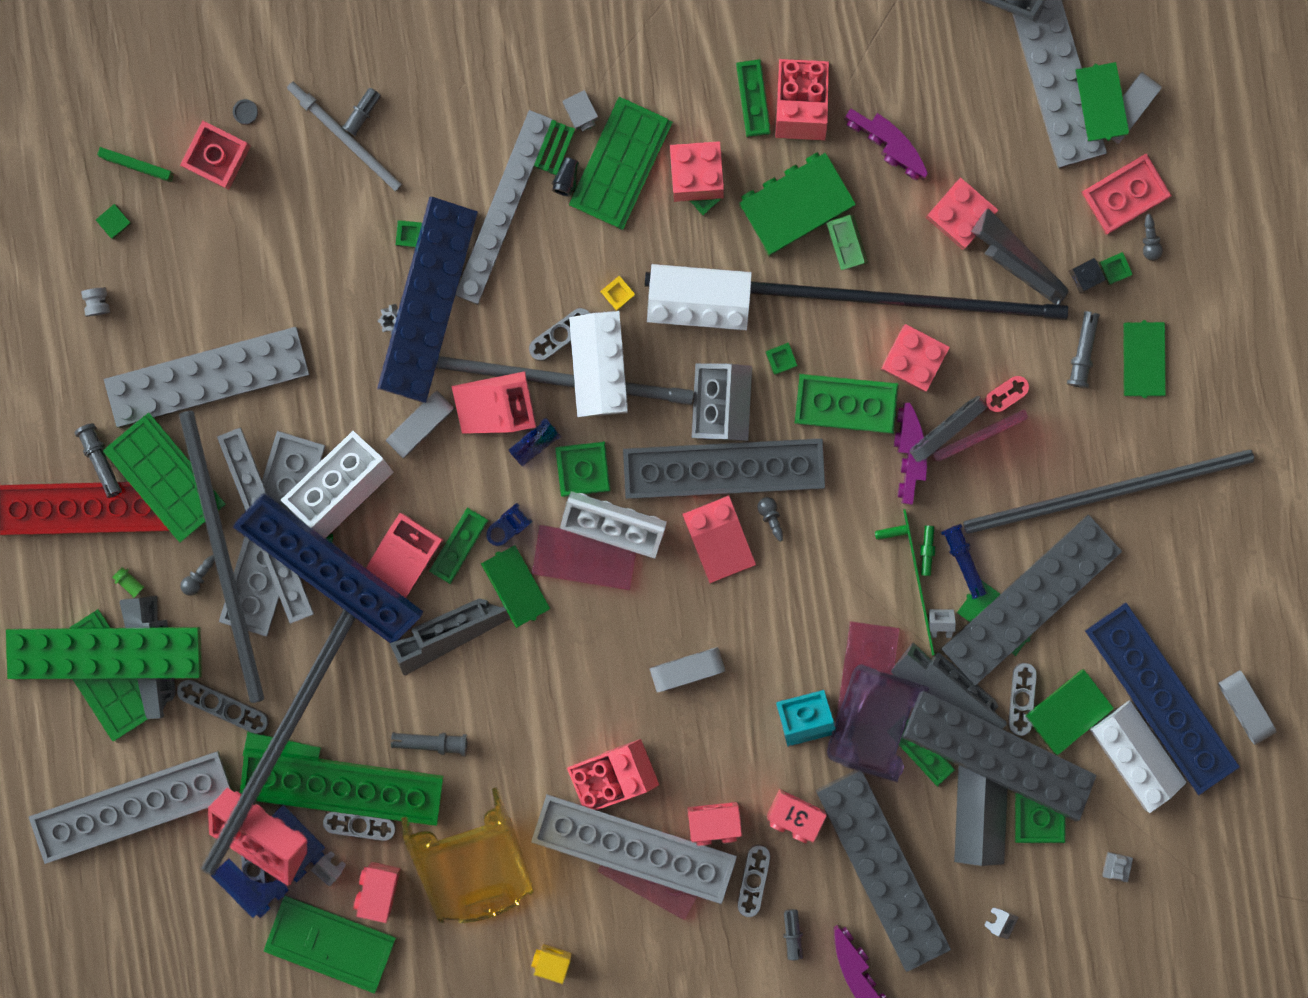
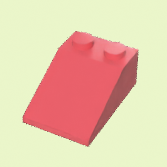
M729 496L682 514L709 583L756 565Z

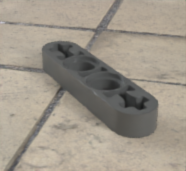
M976 396L966 402L909 450L915 461L920 462L929 457L987 408L981 396Z
M189 679L181 682L178 686L177 694L182 701L242 729L257 734L263 732L268 727L269 720L264 712L200 682ZM192 684V690L197 693H201V688L204 689L205 692L200 698V703L196 702L198 697L195 695L186 697L183 687H188ZM214 694L217 696L219 701L217 707L209 708L206 706L205 698L207 695ZM235 704L240 707L241 715L239 718L233 719L229 717L227 710L230 705ZM246 709L251 711L248 714L251 718H256L259 715L263 726H258L255 729L253 728L254 723L249 720H245V724L241 723L246 715Z

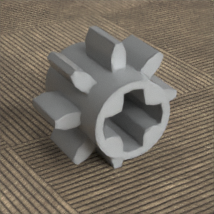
M397 304L389 305V309L384 308L380 310L382 316L378 322L383 327L382 332L391 331L392 335L399 310Z

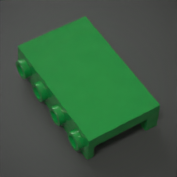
M816 152L805 159L807 164L798 168L797 164L784 171L786 176L779 180H776L774 177L762 184L764 189L755 193L754 190H751L741 196L742 201L739 203V207L743 210L763 244L768 257L856 205L826 152L822 155Z

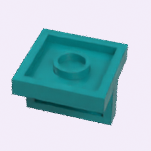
M824 690L776 702L787 747L835 735V725Z

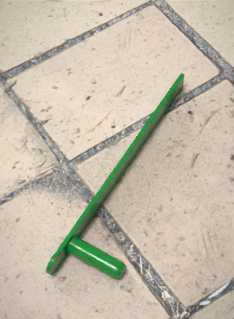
M903 509L906 525L876 530L874 532L876 540H882L908 534L933 656L934 650L906 509Z

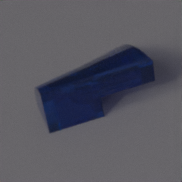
M547 418L542 420L538 427L528 432L508 450L522 467L561 437Z

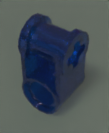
M518 502L488 528L486 535L489 543L492 545H504L533 522L532 519H528L519 509L520 505ZM513 514L520 520L521 524L517 522ZM501 528L504 530L505 538L501 542H494L491 539L490 534L493 529Z

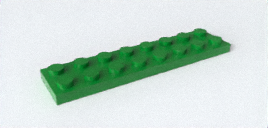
M201 627L6 629L7 679L202 677Z
M245 749L240 786L241 794L265 751ZM281 753L256 801L437 826L444 776Z

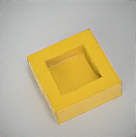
M620 276L600 291L616 311L635 296V293Z

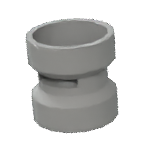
M105 287L81 291L82 299L87 305L84 308L85 316L110 313L109 304L105 303V297L107 296Z

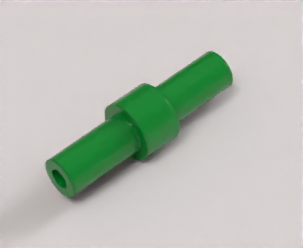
M925 526L924 543L921 545L920 555H923L921 575L931 576L932 557L935 556L936 546H933L935 526Z

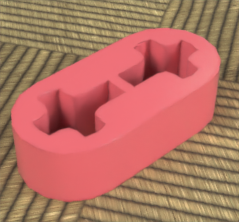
M1014 376L989 392L985 398L987 409L992 412H1001L1024 397L1029 390L1027 380L1021 376ZM1014 380L1016 383H1023L1024 386L1021 387V394L1013 392L1009 395L1007 391L1013 388L1012 382ZM1005 394L1006 398L1000 402L1002 405L1000 408L997 405L991 406L990 403L993 401L992 395L999 397Z

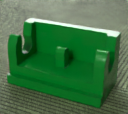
M854 215L826 222L841 270L869 263Z

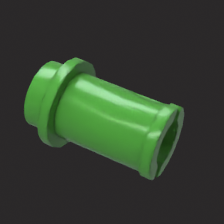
M121 567L112 577L115 580L114 583H119L135 598L145 586L140 584L128 572V568L124 569Z

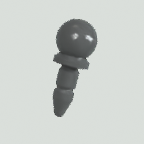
M1147 214L1143 254L1146 259L1155 261L1162 256L1163 248L1159 243L1160 237L1156 236L1155 222L1151 214Z
M770 497L762 498L757 505L758 512L764 516L763 521L769 523L771 530H773V535L781 542L783 541V531L777 519L780 516L779 512H777V503Z
M214 555L205 559L203 564L196 570V573L191 571L190 576L185 577L181 581L180 588L185 595L193 596L199 592L200 584L205 582L202 577L207 574L214 564Z

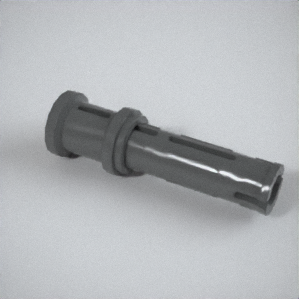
M1084 311L1076 357L1071 359L1073 367L1070 380H1067V385L1089 388L1087 380L1089 370L1093 368V361L1090 358L1100 317L1098 313L1092 314V312Z
M94 423L84 425L74 432L75 436L80 438L84 447L83 453L86 457L90 458L107 498H113L122 493V489L103 452L105 445L103 442H100L95 431L97 427Z
M392 732L391 740H401L402 742H391V748L438 751L441 755L458 753L464 757L467 754V734L449 736L447 733H442L439 736Z

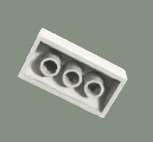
M652 264L647 322L747 330L751 272Z
M619 311L569 317L577 417L627 413Z
M352 431L281 501L297 518L326 538L394 472L376 451Z
M571 491L560 529L655 558L667 522L655 516L644 515L630 508H622L608 501H600L586 494Z
M1130 700L1089 729L1145 811L1152 812L1171 799L1187 783Z

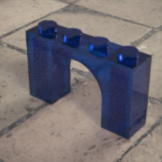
M282 805L272 817L281 819L287 827L293 831L301 832L307 839V853L293 879L297 883L307 873L304 868L310 862L315 865L325 855L322 852L325 847ZM230 858L218 868L214 876H211L252 918L256 915L261 918L270 910L271 907L268 904L274 898L279 901L289 891L286 888L287 885L278 879L270 883H258L251 880Z

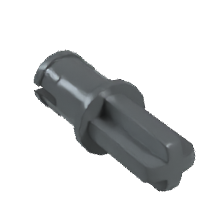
M368 88L358 105L353 106L354 111L342 128L356 136L366 118H370L369 114L381 95L376 90Z
M796 909L785 910L786 933L783 934V937L786 938L787 959H803L801 945L803 932H800L798 911Z

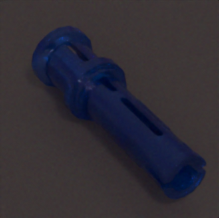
M960 523L941 531V534L947 539L950 555L956 557L972 599H976L979 597V594L981 597L988 593L983 586L969 553L971 545L966 542L961 531L962 524Z

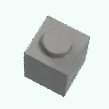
M585 90L562 101L575 130L581 128L582 132L596 126L595 121L598 120V116Z

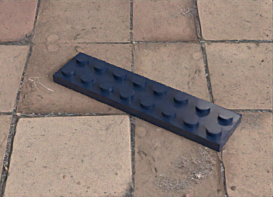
M433 196L429 197L378 383V390L421 403L427 402L478 211Z
M264 492L233 526V528L389 643L397 641L423 614L420 608Z
M1126 602L1084 630L1197 795L1202 794L1240 767Z

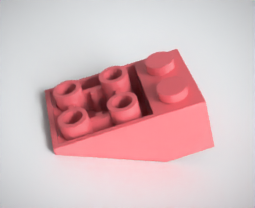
M779 59L775 138L825 140L828 118L829 61Z
M525 371L452 386L462 434L515 432L536 427Z
M399 513L366 569L407 598L444 539L404 513Z
M641 739L619 746L567 768L582 806L594 810L644 794L659 785Z

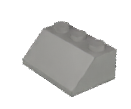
M695 364L692 438L748 441L752 366L738 364Z

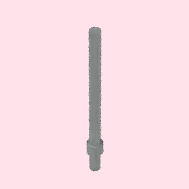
M294 81L287 86V89L300 101L299 104L306 111L310 110L394 191L401 187L402 184L316 103L317 100L310 93L306 94Z

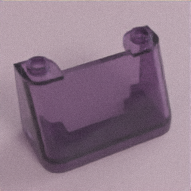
M859 664L852 673L835 723V730H833L828 744V758L848 768L898 783L899 777L904 770L902 758L896 755L911 708H914L919 693L922 691L928 693L930 687Z

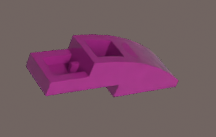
M850 108L844 118L848 122L847 126L857 133L860 130L869 135L868 139L878 146L882 143L886 145L881 153L885 156L884 161L895 168L897 165L906 169L905 174L916 181L919 178L922 180L926 178L928 173L922 159L910 141L897 127L878 113L871 121Z
M903 403V408L899 407L897 413V422H901L900 432H895L894 447H898L897 453L907 454V458H902L901 473H905L904 483H899L898 498H902L901 503L913 504L916 480L926 481L927 458L916 462L909 452L924 436L910 403Z
M838 925L833 927L834 943L839 965L855 998H887L884 993L879 995L873 988L877 984L869 973L863 975V972L869 968L866 962L869 959L867 954L861 947L858 949L854 947L851 943L854 938L846 927L842 930Z

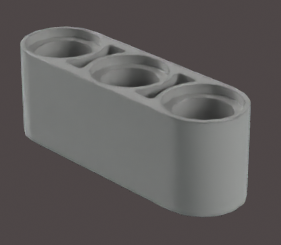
M1143 72L1140 73L1123 95L1129 130L1162 88V86ZM1125 135L1111 139L1119 144Z
M436 391L427 399L426 403H423L386 439V442L402 458H405L455 408Z
M718 647L649 668L656 692L665 691L726 671Z
M1240 670L1218 683L1223 695L1254 745L1277 732L1249 682Z

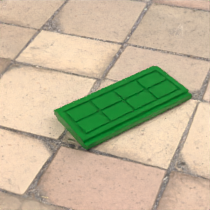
M618 97L569 206L623 230L673 121Z
M149 412L103 450L179 543L205 523L190 460ZM213 489L219 511L226 503Z
M97 609L69 628L111 627L101 611ZM137 678L72 679L112 742L148 720L145 716Z
M284 895L263 952L375 994L396 937Z

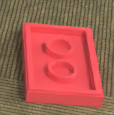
M1147 153L1081 192L1106 235L1171 197L1169 190Z

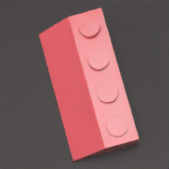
M226 788L208 807L209 835L216 839L219 837L241 797V793L233 792ZM255 804L249 811L230 848L289 886L307 853V839L301 832L293 831L281 819L273 818L261 806Z

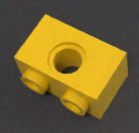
M543 944L541 950L536 949L531 967L535 968L534 975L563 984L571 953Z

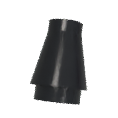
M572 158L564 159L561 168L551 183L553 185V192L566 197H570L572 192H575L579 164L577 160Z

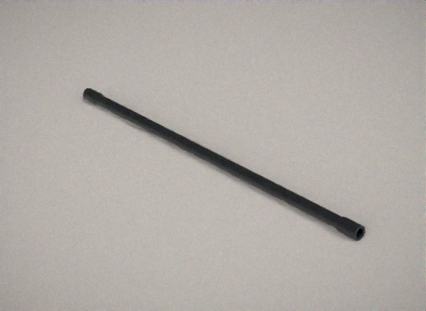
M646 272L645 287H650L651 272ZM751 281L750 294L1035 316L1056 320H1067L1068 305H1041Z

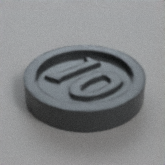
M248 99L239 100L233 107L235 120L244 125L253 123L258 116V109L255 103Z

